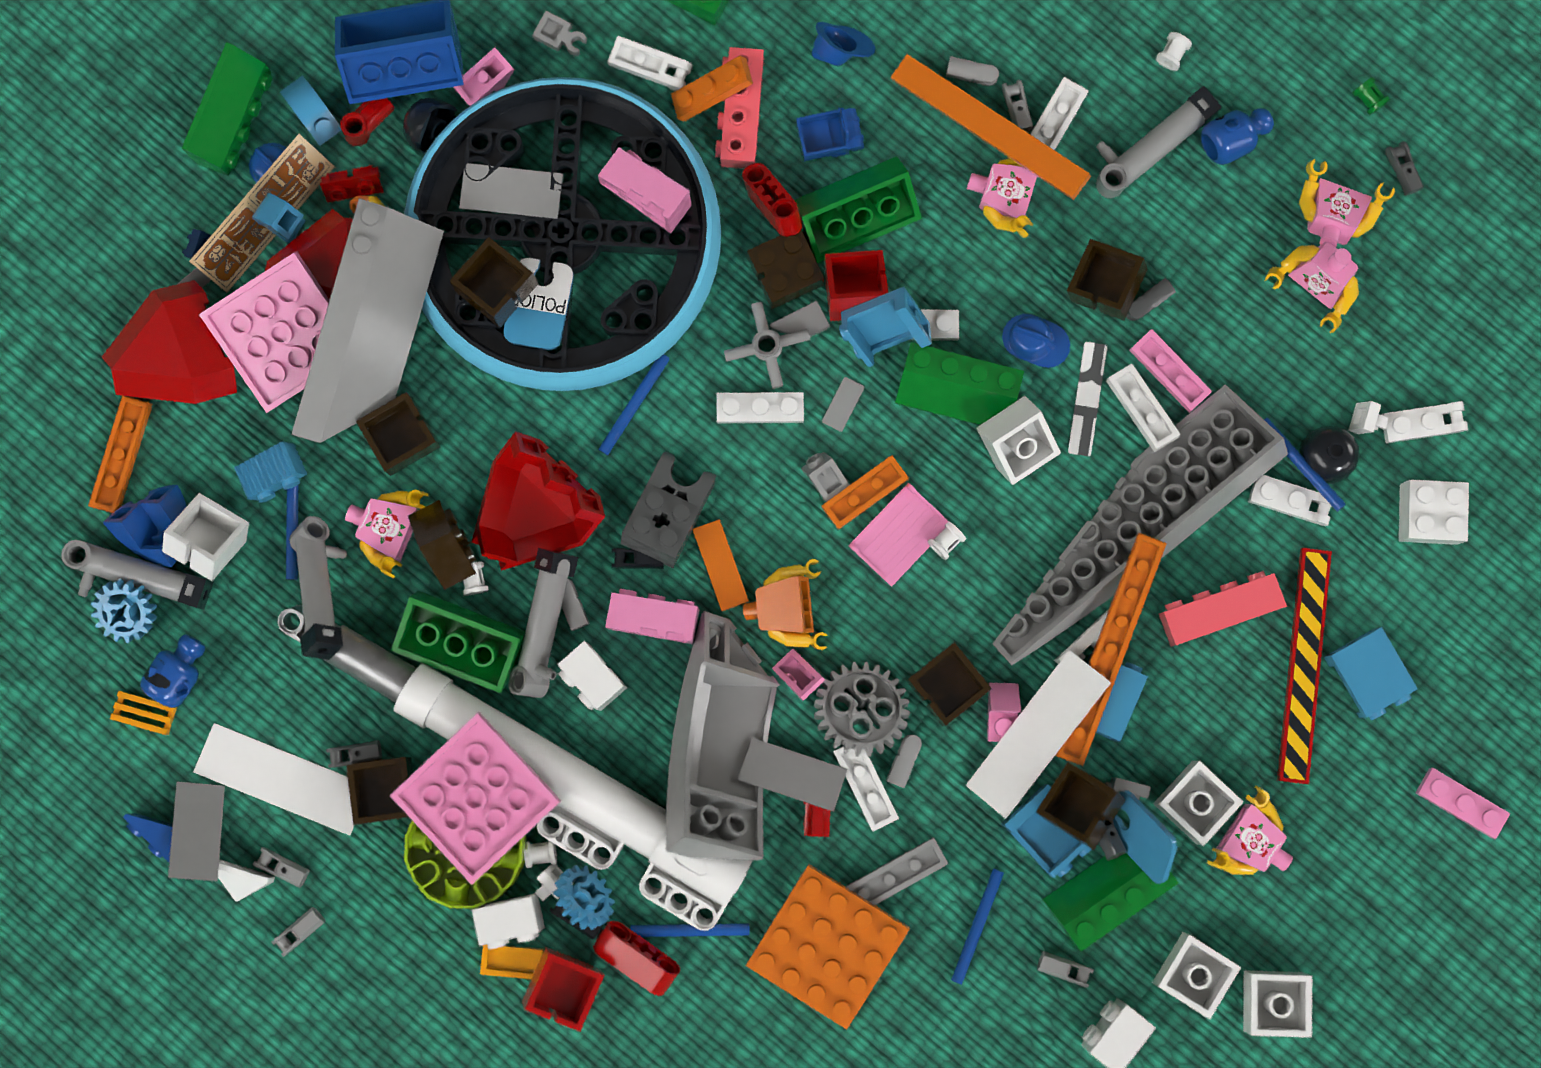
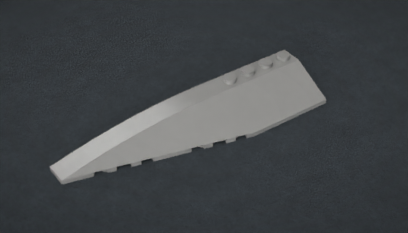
M1225 384L1175 425L1181 434L1178 439L1156 452L1149 447L1136 457L1130 465L1131 469L1124 478L1121 477L1115 485V490L1109 498L1102 501L1097 508L1098 512L1092 520L1085 523L1061 554L1058 564L1044 576V582L1027 598L1024 608L1019 614L1013 616L993 642L994 647L1012 666L1114 596L1137 533L1167 543L1162 555L1163 558L1286 457L1288 452L1284 438Z

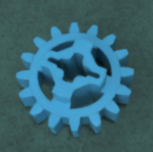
M119 578L114 583L109 581L94 594L97 598L91 602V606L97 609L91 614V617L99 618V622L95 626L96 628L103 626L106 629L103 634L105 637L112 633L114 634L115 642L124 637L125 642L129 643L134 638L137 640L141 639L145 633H148L153 628L151 623L157 619V616L151 612L157 608V605L150 604L148 601L153 596L152 594L144 595L142 593L145 586L141 585L135 588L134 580H129L124 585L122 578Z
M575 865L563 872L554 883L558 888L553 892V895L560 898L556 906H563L562 916L569 915L572 925L578 921L581 929L584 930L589 926L591 930H594L597 926L600 927L609 920V916L614 912L610 906L615 903V900L608 897L612 890L604 887L606 880H599L597 878V871L590 874L587 866L580 869L578 865Z

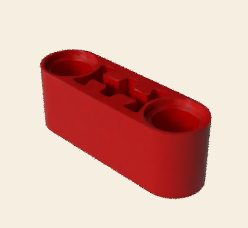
M761 163L748 165L743 170L742 177L749 198L780 235L789 237L798 234L802 229V221L797 203L765 165Z
M618 921L608 922L593 945V949L599 957L656 996H663L680 973L679 965L672 958Z

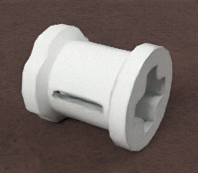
M1170 32L1167 37L1168 42L1162 53H1158L1156 61L1169 70L1177 71L1180 67L1179 62L1186 50L1191 48L1192 42L1182 34Z
M949 521L945 525L946 528L935 539L928 541L929 546L944 560L949 558V553L960 542L963 543L966 540L965 535Z
M473 562L476 574L463 580L465 587L463 590L464 596L480 594L489 590L488 586L485 585L482 572L484 562Z
M549 840L548 842L534 844L525 842L524 859L526 868L542 863L557 865L556 844Z

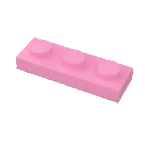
M1153 329L1129 350L1189 413L1212 392Z
M1434 768L1428 769L1415 792L1492 839H1497L1510 815L1509 812Z

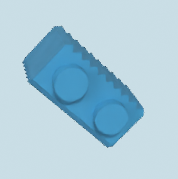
M283 441L234 467L247 499L256 500L260 503L273 499L276 496L274 492L281 488L286 490L300 484L299 479L307 475L296 446L293 443Z

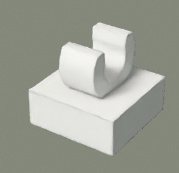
M1373 401L1356 403L1348 431L1364 434L1372 433L1374 430H1378V427L1386 429L1388 417L1379 414L1381 404Z
M550 865L536 878L542 886L535 894L542 901L550 894L553 895V892L558 888L554 883L560 878L559 876L563 871L557 865Z

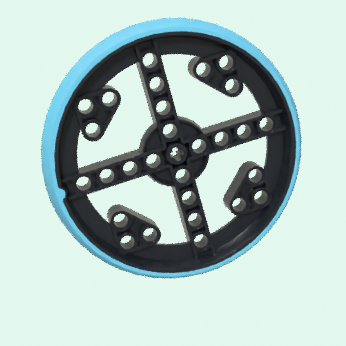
M554 77L521 82L500 89L465 109L445 127L425 153L412 180L404 210L405 215L438 229L445 222L453 223L452 230L448 233H443L422 306L424 315L435 331L460 356L482 371L516 385L540 390L571 391L607 385L644 369L660 358L689 329L701 311L710 292L720 255L721 222L716 192L705 164L687 136L669 117L643 98L620 87L584 78ZM567 116L577 118L576 122L571 126L562 124V121ZM555 120L550 190L561 191L560 201H570L571 206L565 211L558 210L557 219L526 215L448 211L454 190L464 174V169L469 179L482 181L498 167L511 168L522 158L525 151L521 137L514 130L534 123ZM584 122L608 128L622 135L615 138L612 142V155L618 148L629 147L642 159V162L650 167L657 168L665 176L690 191L691 207L672 233H669L655 222L604 220L595 205L579 195ZM482 139L488 141V145L484 149L474 148L477 141ZM515 141L517 146L512 151H506L503 149L506 142ZM565 144L575 146V149L570 154H563L560 150ZM650 149H659L662 153L658 158L652 159L646 155ZM467 163L488 165L489 171L483 179L475 180L466 173ZM570 172L573 174V178L570 181L562 182V184L555 181L553 173ZM554 184L562 185L561 189L554 190ZM478 223L483 226L478 234L472 235L468 233L470 226ZM501 226H511V232L508 235L499 236L497 234ZM535 226L541 229L536 237L530 238L526 236L527 230ZM560 229H566L567 234H564V238H558L557 233H560ZM593 229L599 232L597 238L592 241L583 238L588 230ZM618 231L628 234L623 242L612 240L613 235ZM646 233H653L657 236L656 240L651 244L643 243L641 238ZM675 234H681L686 238L681 245H673L670 239ZM490 237L501 247H520L526 258L539 259L541 261L539 270L545 273L544 286L549 285L553 281V261L559 256L568 259L566 265L572 269L574 275L591 266L601 252L677 256L671 277L660 297L656 285L651 280L642 279L637 281L601 314L600 319L603 330L611 338L579 348H569L573 297L572 285L561 340L562 349L556 354H551L546 349L510 343L504 334L500 333V331H504L505 323L499 328L455 292L450 283L453 276L449 268L445 244L482 245ZM643 289H648L653 292V296L648 301H642L638 299V293ZM469 308L476 309V316L472 320L467 321L463 319L462 316L465 310ZM612 316H619L622 318V324L617 328H610L607 326L608 319ZM645 317L651 320L650 327L645 330L636 327V322L640 318Z

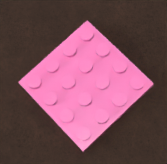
M296 251L199 315L265 412L268 413L304 390L330 300Z
M480 712L468 721L390 795L471 884L476 882L561 802L556 794Z

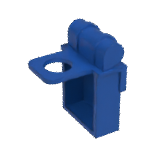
M842 107L838 108V110L796 118V127L804 161L828 156L833 158L848 155L849 150L858 151L864 148V137L859 126L860 119L855 108L844 109Z

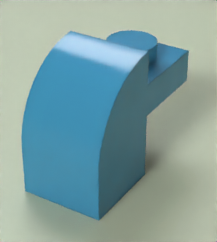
M303 75L280 91V94L319 146L342 131L339 123Z
M267 193L252 216L258 224L266 227L288 244L294 240L306 222L303 219L304 215L287 201L271 193Z

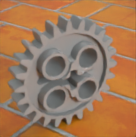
M853 662L850 671L842 665L840 675L835 671H831V681L825 679L822 683L824 689H818L816 696L820 699L815 700L814 707L820 710L815 712L814 719L823 720L819 723L818 730L827 729L824 739L834 738V749L840 744L845 745L844 754H847L850 748L855 749L856 757H859L861 750H865L867 756L871 757L873 748H876L882 754L884 744L892 748L895 743L893 738L900 740L902 732L899 729H906L908 725L903 719L909 717L910 711L903 708L907 707L910 701L909 699H901L906 689H896L899 679L890 681L888 679L890 675L889 670L883 675L880 674V665H877L873 671L869 670L868 662L864 663L862 669H859L856 662ZM858 685H865L870 689L871 693L862 694L856 687ZM844 690H849L851 696L848 693H845ZM837 702L845 703L848 710L844 712L838 711L834 704ZM857 706L860 709L866 707L867 711L865 712L864 710H861L860 712H858L856 709ZM884 707L889 711L890 715L880 716L875 708ZM873 723H874L875 725H878L880 728H879V729H876V728L873 726ZM861 724L866 727L867 733L859 734L854 731L853 726Z

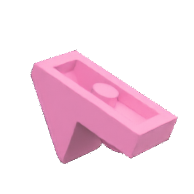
M494 47L463 75L464 85L455 86L454 89L471 106L480 99L490 95L494 90L503 89L514 72V68Z
M989 683L992 689L988 692L987 742H999L1018 718V713H1021L1019 684Z

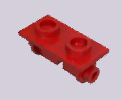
M369 165L352 169V177H348L347 170L326 173V176L321 177L322 182H320V186L327 203L384 192L379 179L381 177L379 167Z

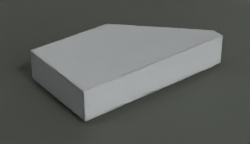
M815 301L769 324V327L775 332L778 331L784 334L808 329L811 338L830 328V325L818 302Z

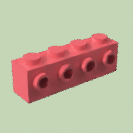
M729 47V57L723 56V64L740 55L747 59L753 84L721 101L725 102L724 112H719L718 129L723 130L722 140H716L715 157L720 158L721 167L745 169L748 165L756 163L764 50Z
M1264 571L1247 576L1248 583L1239 586L1235 580L1221 585V592L1213 595L1210 594L1209 590L1192 596L1193 602L1183 605L1182 600L1164 605L1166 611L1159 613V617L1170 647L1287 607L1275 573L1267 576Z

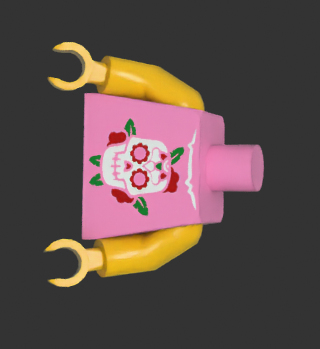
M1010 158L1000 160L997 164H992L988 177L971 173L967 189L983 194L979 208L983 210V215L996 229L1009 232L1017 231L1021 237H1028L1029 234L1022 228L1025 225H1034L1025 215L1037 176Z
M1313 159L1306 165L1309 179L1304 182L1299 206L1304 218L1308 221V231L1321 237L1320 245L1328 242L1336 248L1338 243L1345 245L1351 237L1358 238L1373 228L1383 210L1382 204L1394 195L1395 189L1394 187L1392 188L1389 196H1383L1380 193V188L1384 182L1375 189V201L1371 202L1372 197L1322 178L1317 182L1318 176L1326 172L1327 162H1322L1320 171L1316 172L1313 168L1315 159Z
M1328 242L1318 247L1315 245L1299 246L1280 263L1281 267L1270 268L1265 281L1271 276L1277 277L1278 280L1272 287L1277 289L1281 286L1285 274L1289 272L1288 276L1330 310L1332 308L1335 309L1333 312L1328 313L1320 322V327H1322L1327 320L1332 321L1334 328L1330 333H1333L1342 323L1341 315H1345L1359 295L1358 280L1355 277L1359 269L1358 265L1351 260V254L1348 250L1343 248L1337 249Z
M415 489L411 492L396 491L381 494L378 499H370L366 509L353 504L348 508L345 521L358 525L355 537L360 539V549L371 564L391 578H395V575L391 573L392 568L395 565L402 567L400 562L413 533L408 515L426 507L420 505V499L423 496L428 497L426 492Z
M1255 786L1258 792L1256 797L1246 796V800L1252 804H1244L1217 848L1212 849V851L1216 852L1217 856L1213 862L1207 860L1208 865L1222 869L1232 875H1253L1257 871L1265 872L1270 864H1273L1282 871L1289 867L1293 856L1281 849L1287 836L1282 832L1284 825L1276 808L1269 800L1268 792Z

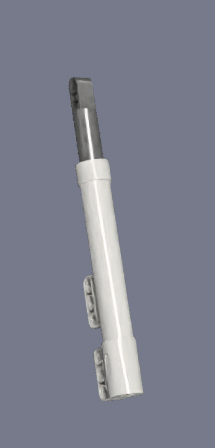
M302 605L288 608L282 611L278 617L280 630L300 642V637L305 633ZM292 613L299 617V627L292 623ZM345 625L340 627L342 629L343 647L330 660H323L394 701V711L422 728L427 727L448 740L477 713L480 712L561 800L557 806L537 823V830L541 836L597 869L610 867L618 857L623 846L630 847L649 859L650 865L639 884L640 892L645 898L702 931L712 929L716 925L732 896L743 882L753 860L690 858L666 851V809L454 685L452 679L430 666L422 663L416 668ZM547 817L556 818L559 822V828L549 826ZM572 832L581 833L584 836L585 842L577 843L572 837ZM604 847L608 849L610 858L601 857L597 848ZM652 877L657 878L661 882L662 887L653 888L649 884L648 879ZM674 894H684L687 898V903H678L674 898ZM699 909H709L713 913V918H703Z

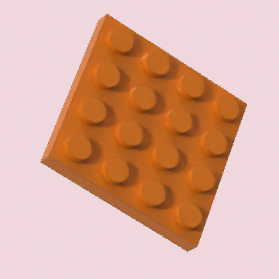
M808 864L746 963V967L847 1030L907 935L910 927Z

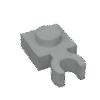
M545 11L532 35L533 39L558 52L561 46L564 45L567 47L568 52L574 56H579L580 51L572 46L573 42L577 40L585 44L587 42V38L583 33L578 31L570 32L572 28L571 23L548 11Z

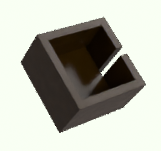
M802 230L794 236L784 237L780 235L747 250V259L758 282L761 281V289L771 310L824 286V276Z
M490 237L485 240L450 280L457 294L499 328L517 309L515 305L516 300L522 303L538 285L534 273Z
M1090 239L1067 289L1071 302L1093 310L1098 305L1101 313L1125 321L1147 272L1145 258Z
M408 392L356 421L383 470L390 476L441 447L431 428L424 421L425 418L413 397Z
M440 500L408 515L418 547L444 590L476 574L472 563L476 561V557L469 546L470 542L464 530L459 529L458 521L451 508L445 510Z
M955 642L906 680L922 701L927 698L929 699L930 703L926 706L942 726L948 725L992 689Z
M411 757L346 765L353 825L409 817L390 795L413 774Z
M1067 762L1036 813L1047 822L1094 850L1108 829L1104 824L1105 821L1108 820L1112 823L1124 804L1125 799L1116 790Z

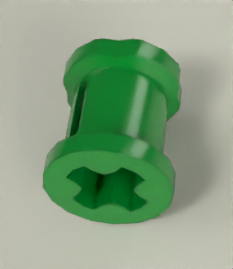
M1374 77L1365 81L1352 92L1368 108L1367 113L1369 116L1391 100L1389 96H1384L1375 85L1376 80Z

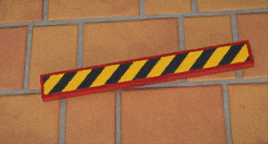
M1310 548L1300 549L1277 781L1309 784L1332 551Z

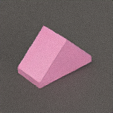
M794 649L788 652L772 668L802 701L825 681Z

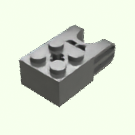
M666 451L660 457L622 532L621 544L674 568L715 485L716 474L705 471L695 484L681 486L671 476L675 456ZM656 523L665 524L661 529L656 527Z

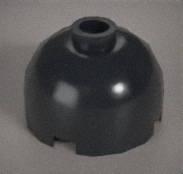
M435 97L423 98L415 102L407 110L403 122V134L409 145L425 155L437 136L456 118V107Z
M1322 426L1308 433L1300 444V454L1309 466L1328 484H1335L1346 479L1355 470L1360 458L1359 446L1354 436L1346 429L1337 426Z

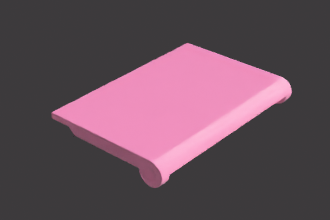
M908 483L848 546L892 587L930 547L928 541L935 539L946 528L945 525L948 520Z

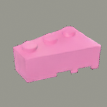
M618 148L598 174L600 184L669 233H672L691 207L690 191L665 176L657 168L650 167L642 162V159L631 150L626 152Z
M619 589V594H611L605 628L693 645L700 611L698 606H694L695 602L677 599V603L665 601L666 597L648 594V598L637 597V592L626 589Z

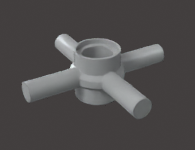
M762 302L753 303L751 307L758 333L753 337L751 344L724 350L725 358L728 362L755 355L760 360L766 362L772 389L779 388L784 385L777 357L781 354L783 347L811 340L809 331L804 329L780 336L777 332L769 330ZM772 339L775 342V347L769 352H763L759 349L761 341Z

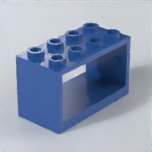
M433 0L335 17V58L349 104L464 85L462 49L450 0Z

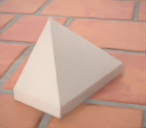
M219 859L218 878L236 902L274 882L275 876Z

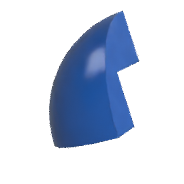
M178 485L160 487L149 491V495L144 500H140L137 503L129 501L104 520L103 524L117 540L138 556L161 566L172 567L177 560L162 552L164 531L186 508V503Z

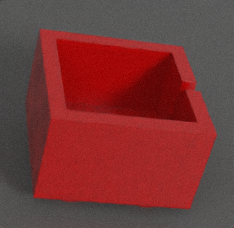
M883 250L825 254V283L830 321H840L842 311L889 293Z
M545 947L522 1000V1005L526 1011L549 1020L553 1016L555 1022L580 1032L605 975L600 968Z

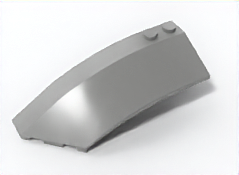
M359 199L291 435L322 443L339 432L357 424V420L396 398L444 233L443 230L391 208Z
M706 611L701 614L683 679L676 714L668 774L666 851L690 858L761 860L763 858V788L737 779L751 739L755 738L768 743L776 690L780 684L774 676L769 677L759 665L762 662L748 643L744 645L734 631L737 628L730 619Z

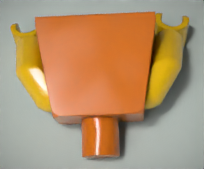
M811 559L805 566L797 564L778 568L764 580L762 587L756 589V602L744 603V618L746 620L758 619L759 629L767 630L770 638L785 646L807 648L809 645H812V647L818 650L826 649L827 646H818L816 644L818 636L828 635L823 632L814 633L809 578L815 579L821 574V572H810L809 565L818 564L819 561Z

